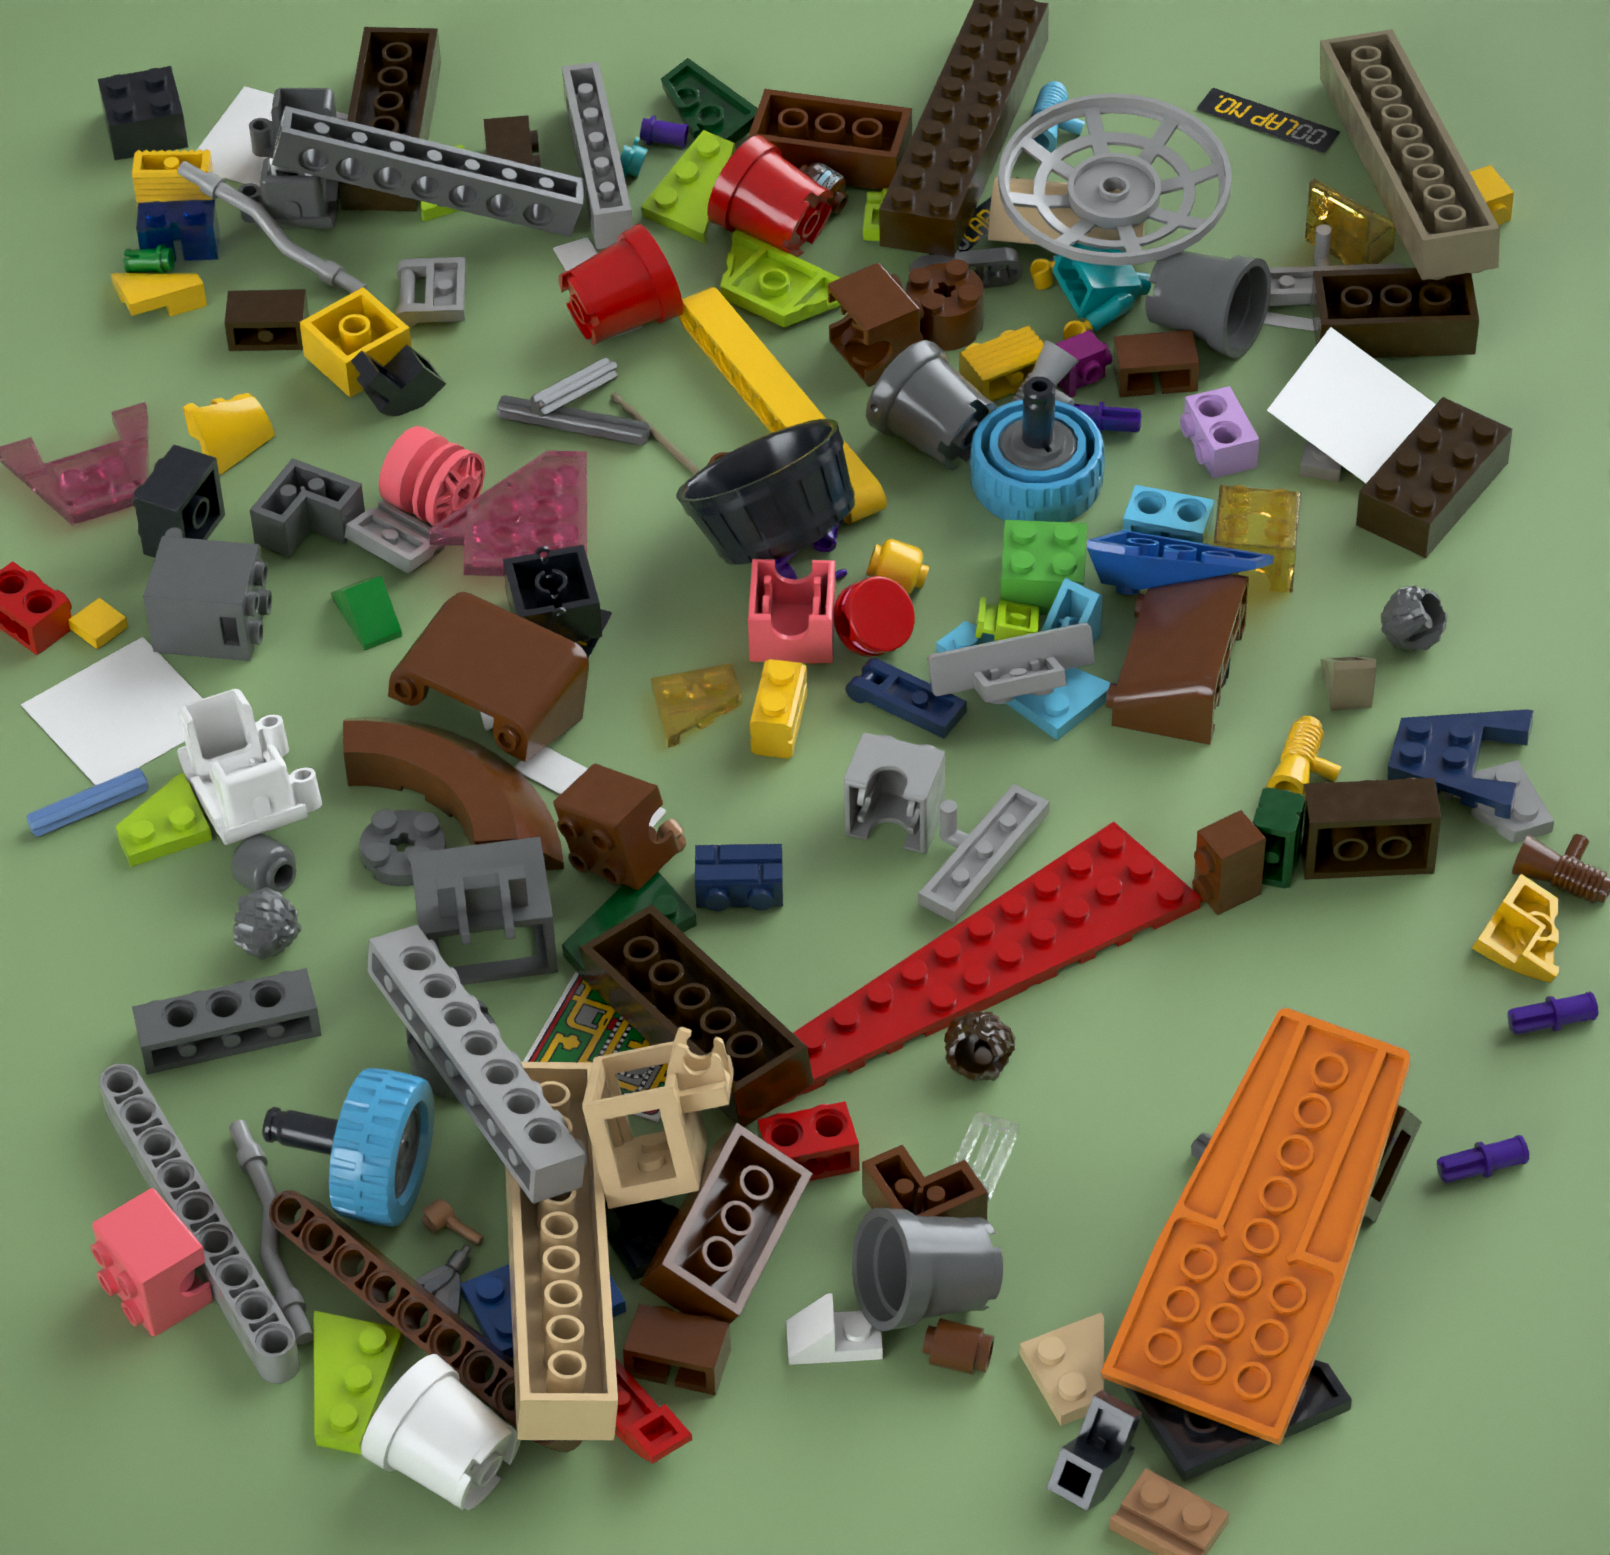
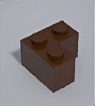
M903 1144L862 1162V1195L871 1209L896 1208L909 1210L917 1216L981 1217L987 1220L988 1192L965 1159L924 1177Z

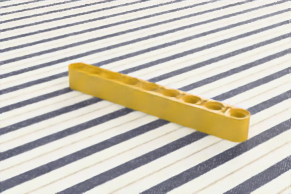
M710 287L682 299L684 312L683 315L679 316L683 327L770 433L799 423L826 419L717 288ZM844 441L843 449L850 481L855 490V506L843 519L846 524L850 525L886 509L887 500L879 481Z

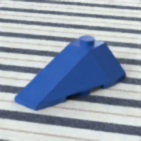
M1121 530L1087 540V550L1100 582L1116 586V592L1121 594L1136 595L1140 594V590L1150 587L1249 571L1273 564V555L1128 530Z

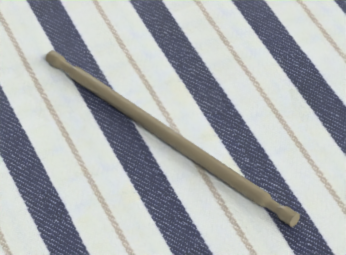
M616 392L612 393L611 399L615 403L620 404L623 410L634 420L647 422L650 425V435L692 474L700 471L697 466L634 408L625 403Z

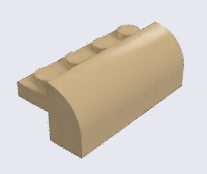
M995 177L990 206L988 240L1037 244L1021 232L1007 215L1000 199L998 177ZM1011 178L1010 192L1033 195L1034 180ZM1047 181L1045 195H1068V182ZM1115 189V190H1113V191H1107V192H1109V193H1120V192H1122V190H1120V189ZM1014 206L1020 215L1038 231L1054 240L1061 236L1044 221L1037 208ZM1071 208L1050 209L1054 216L1068 228L1073 227L1080 220ZM1146 221L1133 226L1137 238L1145 236ZM1094 227L1085 235L1102 240H1120L1116 229Z

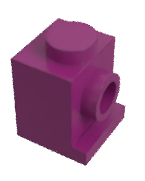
M1091 330L1056 343L1055 345L1079 360L1057 385L1065 395L1071 398L1076 396V389L1105 378L1106 366L1112 364L1113 361L1107 344L1100 342Z

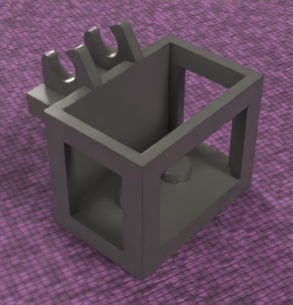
M541 837L409 853L418 924L428 940L432 939L438 949V937L461 935L462 945L471 944L470 933L505 929L506 939H514V927L533 925L538 956L453 967L459 976L461 985L558 973L553 915Z

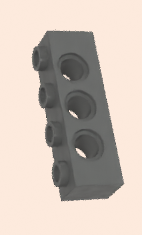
M307 968L284 971L277 975L250 981H240L232 985L205 991H195L187 995L154 1000L146 1004L132 1006L147 1075L322 1036L318 1009Z

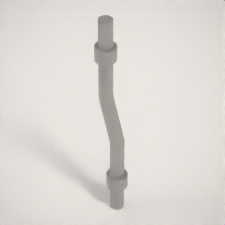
M187 161L181 163L178 168L180 176L198 185L200 191L213 199L219 197L252 216L283 255L318 274L319 280L331 287L339 286L349 293H353L362 287L367 290V285L345 273L343 266L332 260L325 261L293 243L260 203L227 185L224 178L213 172L206 173Z
M237 1120L229 1127L238 1149L236 1157L242 1171L250 1176L263 1206L260 1259L275 1291L276 1296L274 1299L292 1327L296 1342L299 1345H305L314 1338L313 1331L304 1313L306 1304L300 1290L293 1288L279 1256L280 1231L273 1226L269 1218L270 1205L278 1194L266 1169L268 1161L262 1146L254 1142L244 1120Z

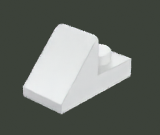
M832 1293L824 1295L786 1320L789 1365L883 1359L881 1331L874 1328L867 1321L862 1311L834 1312Z

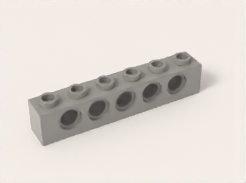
M599 62L562 66L564 101L580 177L585 179L584 195L596 249L607 248L616 243L617 236L631 228L633 223L632 209Z

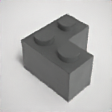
M292 458L250 509L255 544L288 557L291 556L310 531L345 544L348 541L344 537L346 524L365 512L362 484Z

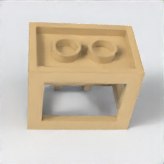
M680 1027L672 1042L594 1057L582 1109L608 1209L699 1191L708 1142L700 1110L729 1105L734 1075L730 1055H727L724 1041L721 1038H714V1047L710 1053L703 1056L695 1055L687 1046V1040L691 1036L692 1031ZM668 1063L664 1087L622 1095L617 1073ZM659 1109L665 1131L633 1137L627 1115Z

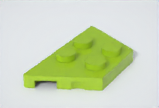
M738 229L733 232L732 248L727 256L726 272L723 274L720 286L721 294L727 301L782 327H787L841 306L838 301L828 302V284L841 277Z

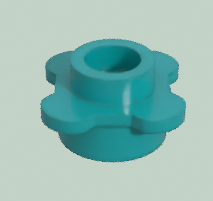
M638 137L635 138L632 147L624 146L620 156L622 168H624V178L627 174L638 177L648 149L638 146L640 139Z

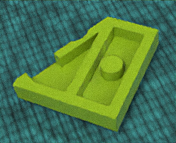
M185 773L175 776L115 826L117 838L130 867L212 840L210 827Z

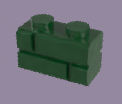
M1270 787L1262 790L1252 823L1266 838L1262 884L1283 889L1291 887L1295 868L1301 854L1306 797L1302 796V794Z

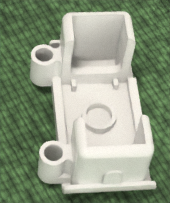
M239 689L222 692L183 705L179 709L178 714L186 746L177 750L180 764L194 794L224 845H229L306 819L309 812L321 807L322 800L316 773L312 768H300L288 775L286 763L282 757L289 752V745L281 716L268 715L255 722L252 707Z

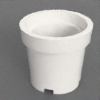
M431 1354L414 1364L397 1381L381 1402L363 1437L361 1454L365 1459L386 1471L397 1470L461 1510L465 1508L469 1511L479 1505L499 1483L501 1478L496 1473L502 1461L511 1465L521 1440H517V1431L511 1425L501 1419L459 1382L460 1378L457 1371L437 1354Z

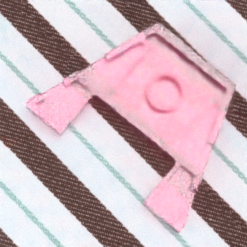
M145 402L111 412L113 425L121 439L119 441L43 463L32 437L0 446V462L71 525L132 507L133 496L137 487L144 484L149 477V416L147 405Z

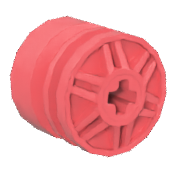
M415 426L406 430L387 453L378 483L380 496L392 506L406 513L415 514L419 520L429 522L431 526L439 530L448 531L458 526L476 504L483 487L485 466L483 459L478 453L467 450L459 444L449 443L445 437L425 427Z

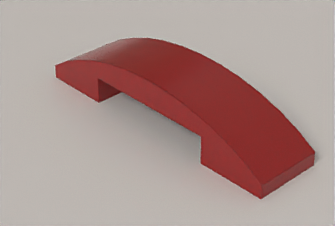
M615 1357L618 1392L615 1434L637 1455L652 1464L692 1441L690 1431L667 1405L664 1404L659 1407Z

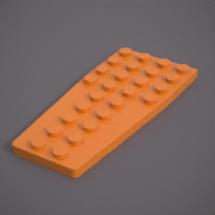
M1283 1008L1277 1012L1154 1245L1101 1370L1103 1379L1281 1445L1337 1305L1410 1069V1055L1407 1050L1289 1008Z

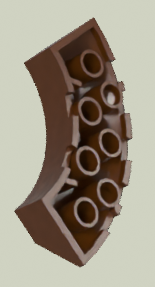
M353 717L343 720V754L348 786H372L402 791L405 787L425 795V801L439 808L449 817L454 816L464 828L465 836L470 845L541 837L545 870L564 869L561 841L555 822L545 802L527 779L499 755L473 740L428 724L378 717Z

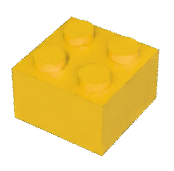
M364 287L299 322L304 357L350 398L363 391V387L357 381L360 373L351 362L361 350L385 366L406 344L412 348L410 328Z

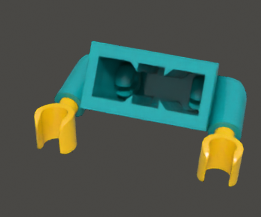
M1080 243L1072 245V247L1094 252L1124 253L1119 249H1101ZM1058 254L1053 256L1054 260L1051 262L1040 258L1034 260L1030 266L1031 277L1036 289L1043 290L1049 288L1054 282L1052 274L1054 273L1078 318L1087 319L1083 323L1080 321L1068 322L1063 331L1064 340L1088 330L1092 331L1094 329L1097 332L1118 317L1128 314L1137 296L1147 295L1152 284L1149 282V273L1135 272L1132 265L1091 264L1072 260Z

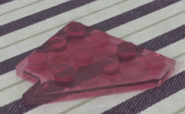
M546 450L430 528V545L464 546V575L504 576L503 559L534 554L535 550L541 546H547L550 550L584 545L587 555V452ZM547 552L540 553L542 558L547 556Z

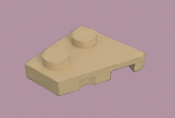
M1101 1312L1020 1343L1019 1354L1060 1426L1086 1417L1093 1395L1101 1390L1104 1391V1379L1101 1376V1370L1104 1366V1316Z

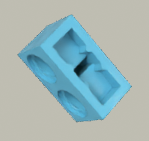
M1135 485L1123 518V530L1208 544L1213 529L1214 500Z

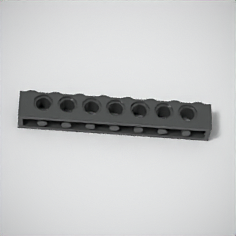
M285 106L275 139L272 161L274 166L568 237L572 235L583 205L584 178Z

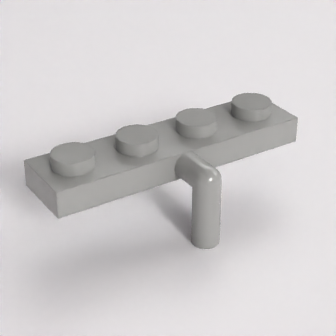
M1322 224L1316 228L1315 266L1269 268L1271 274L1269 306L1311 304L1313 271L1402 268V264L1330 266L1329 255L1332 229L1330 226Z
M1013 783L969 835L957 829L956 802L953 800L942 801L940 804V838L957 849L918 893V904L955 923L1049 814L1050 801Z

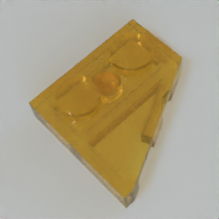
M732 663L651 678V690L668 748L679 744L680 735L696 726L701 730L713 723L717 716L727 714L742 704L741 690Z

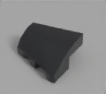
M605 1197L607 1240L632 1279L643 1278L679 1209L674 1205L662 1202L660 1199L608 1209Z

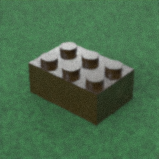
M1435 778L1304 784L1303 796L1306 797L1301 859L1305 880L1434 874L1441 824V812Z

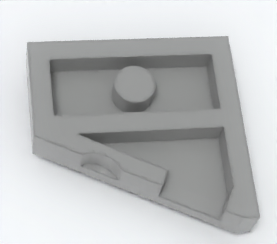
M1518 760L1475 772L1474 778L1516 783V796L1510 819L1495 816V808L1478 803L1475 809L1471 808V816L1483 824L1493 826L1497 833L1512 843L1525 840L1528 834L1532 837H1537L1553 832L1554 820ZM1441 791L1443 797L1451 801L1456 797L1461 801V797Z

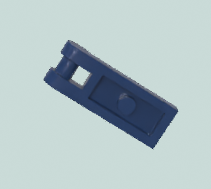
M877 658L869 659L862 667L861 676L853 677L845 688L848 696L855 702H869L943 739L967 713L966 700L953 694L935 696L931 690L930 683Z

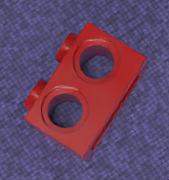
M13 561L0 570V629L34 654L39 655L71 631L68 619L72 617L70 611L72 605L62 591L53 590L43 583L35 572L31 570L26 571Z
M846 1101L820 1104L810 1109L791 1113H777L757 1120L758 1137L812 1172L813 1174L809 1181L860 1171L859 1141Z

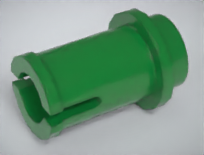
M159 244L154 249H125L124 256L129 257L128 259L123 258L126 273L159 272V274H167L168 271L174 270V251L172 248H166L164 244Z

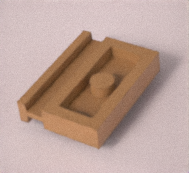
M1145 1468L1121 1502L1120 1509L1111 1516L1109 1529L1157 1555H1207L1227 1526L1229 1512Z

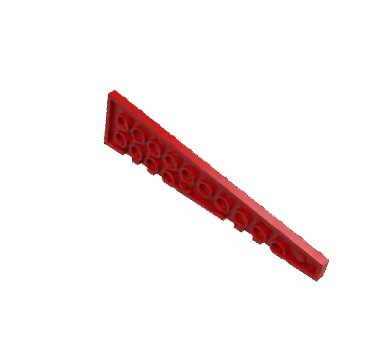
M1113 821L793 1032L808 1047L814 1084L779 1106L794 1100L798 1095L809 1093L824 1086L827 1078L844 1070L852 1073L864 1067L865 1060L884 1051L890 1055L903 1049L904 1042L918 1035L924 1034L925 1037H928L949 1027L950 1022L954 1018L963 1016L966 1012H981L1026 991L1034 984H1041L1057 976L1059 969L1078 961L1081 965L1096 958V952L1114 943L1117 947L1132 941V935L1150 926L1155 930L1201 908V896Z

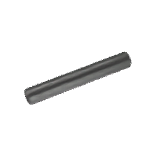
M508 395L501 396L497 405V415L501 419L637 445H645L650 435V425L644 421L565 406L544 417H539L537 413L533 414L530 411L529 407L532 405L529 399Z

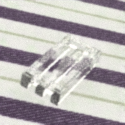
M976 1111L953 1164L964 1159L968 1162L983 1125L989 1126V1131L972 1167V1170L980 1179L1000 1131H1005L984 1181H981L988 1192L989 1202L1019 1134V1123Z

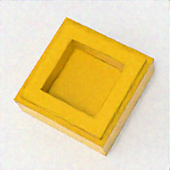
M97 598L68 619L70 630L97 650L128 628L127 617L101 598Z

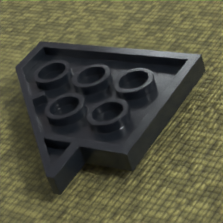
M1315 1360L1284 1438L1351 1410L1352 1398L1328 1363ZM1124 1387L1137 1410L1143 1412L1142 1418L1183 1482L1273 1444L1267 1440Z

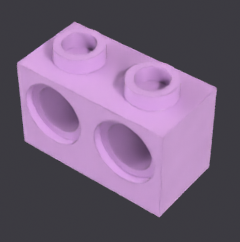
M1230 386L1185 397L1184 414L1180 415V427L1184 437H1190L1198 463L1200 465L1205 464L1212 479L1257 468L1259 438Z

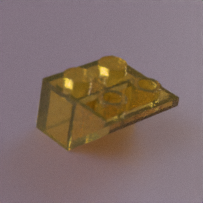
M1315 178L1309 182L1305 240L1315 246L1316 228L1319 225L1325 224L1332 229L1330 255L1347 265L1379 264L1394 251L1396 228L1390 218L1333 186Z

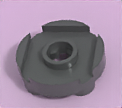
M382 809L373 814L371 823L364 829L359 843L361 861L365 869L367 867L372 871L374 878L379 882L391 886L413 885L409 853L447 849L445 834L440 827L438 817L430 812L422 813L415 810L391 811ZM399 844L412 845L406 847L405 852H398L396 847Z

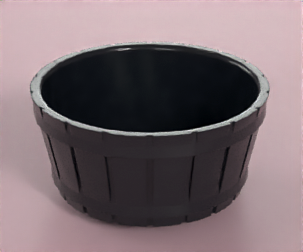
M818 419L799 423L751 441L702 468L691 476L679 488L676 494V498L683 506L685 513L691 516L711 542L717 555L730 565L752 563V559L776 560L795 553L831 532L838 522L845 518L855 506V490L850 481L843 449L844 440L839 431L838 422L833 419Z

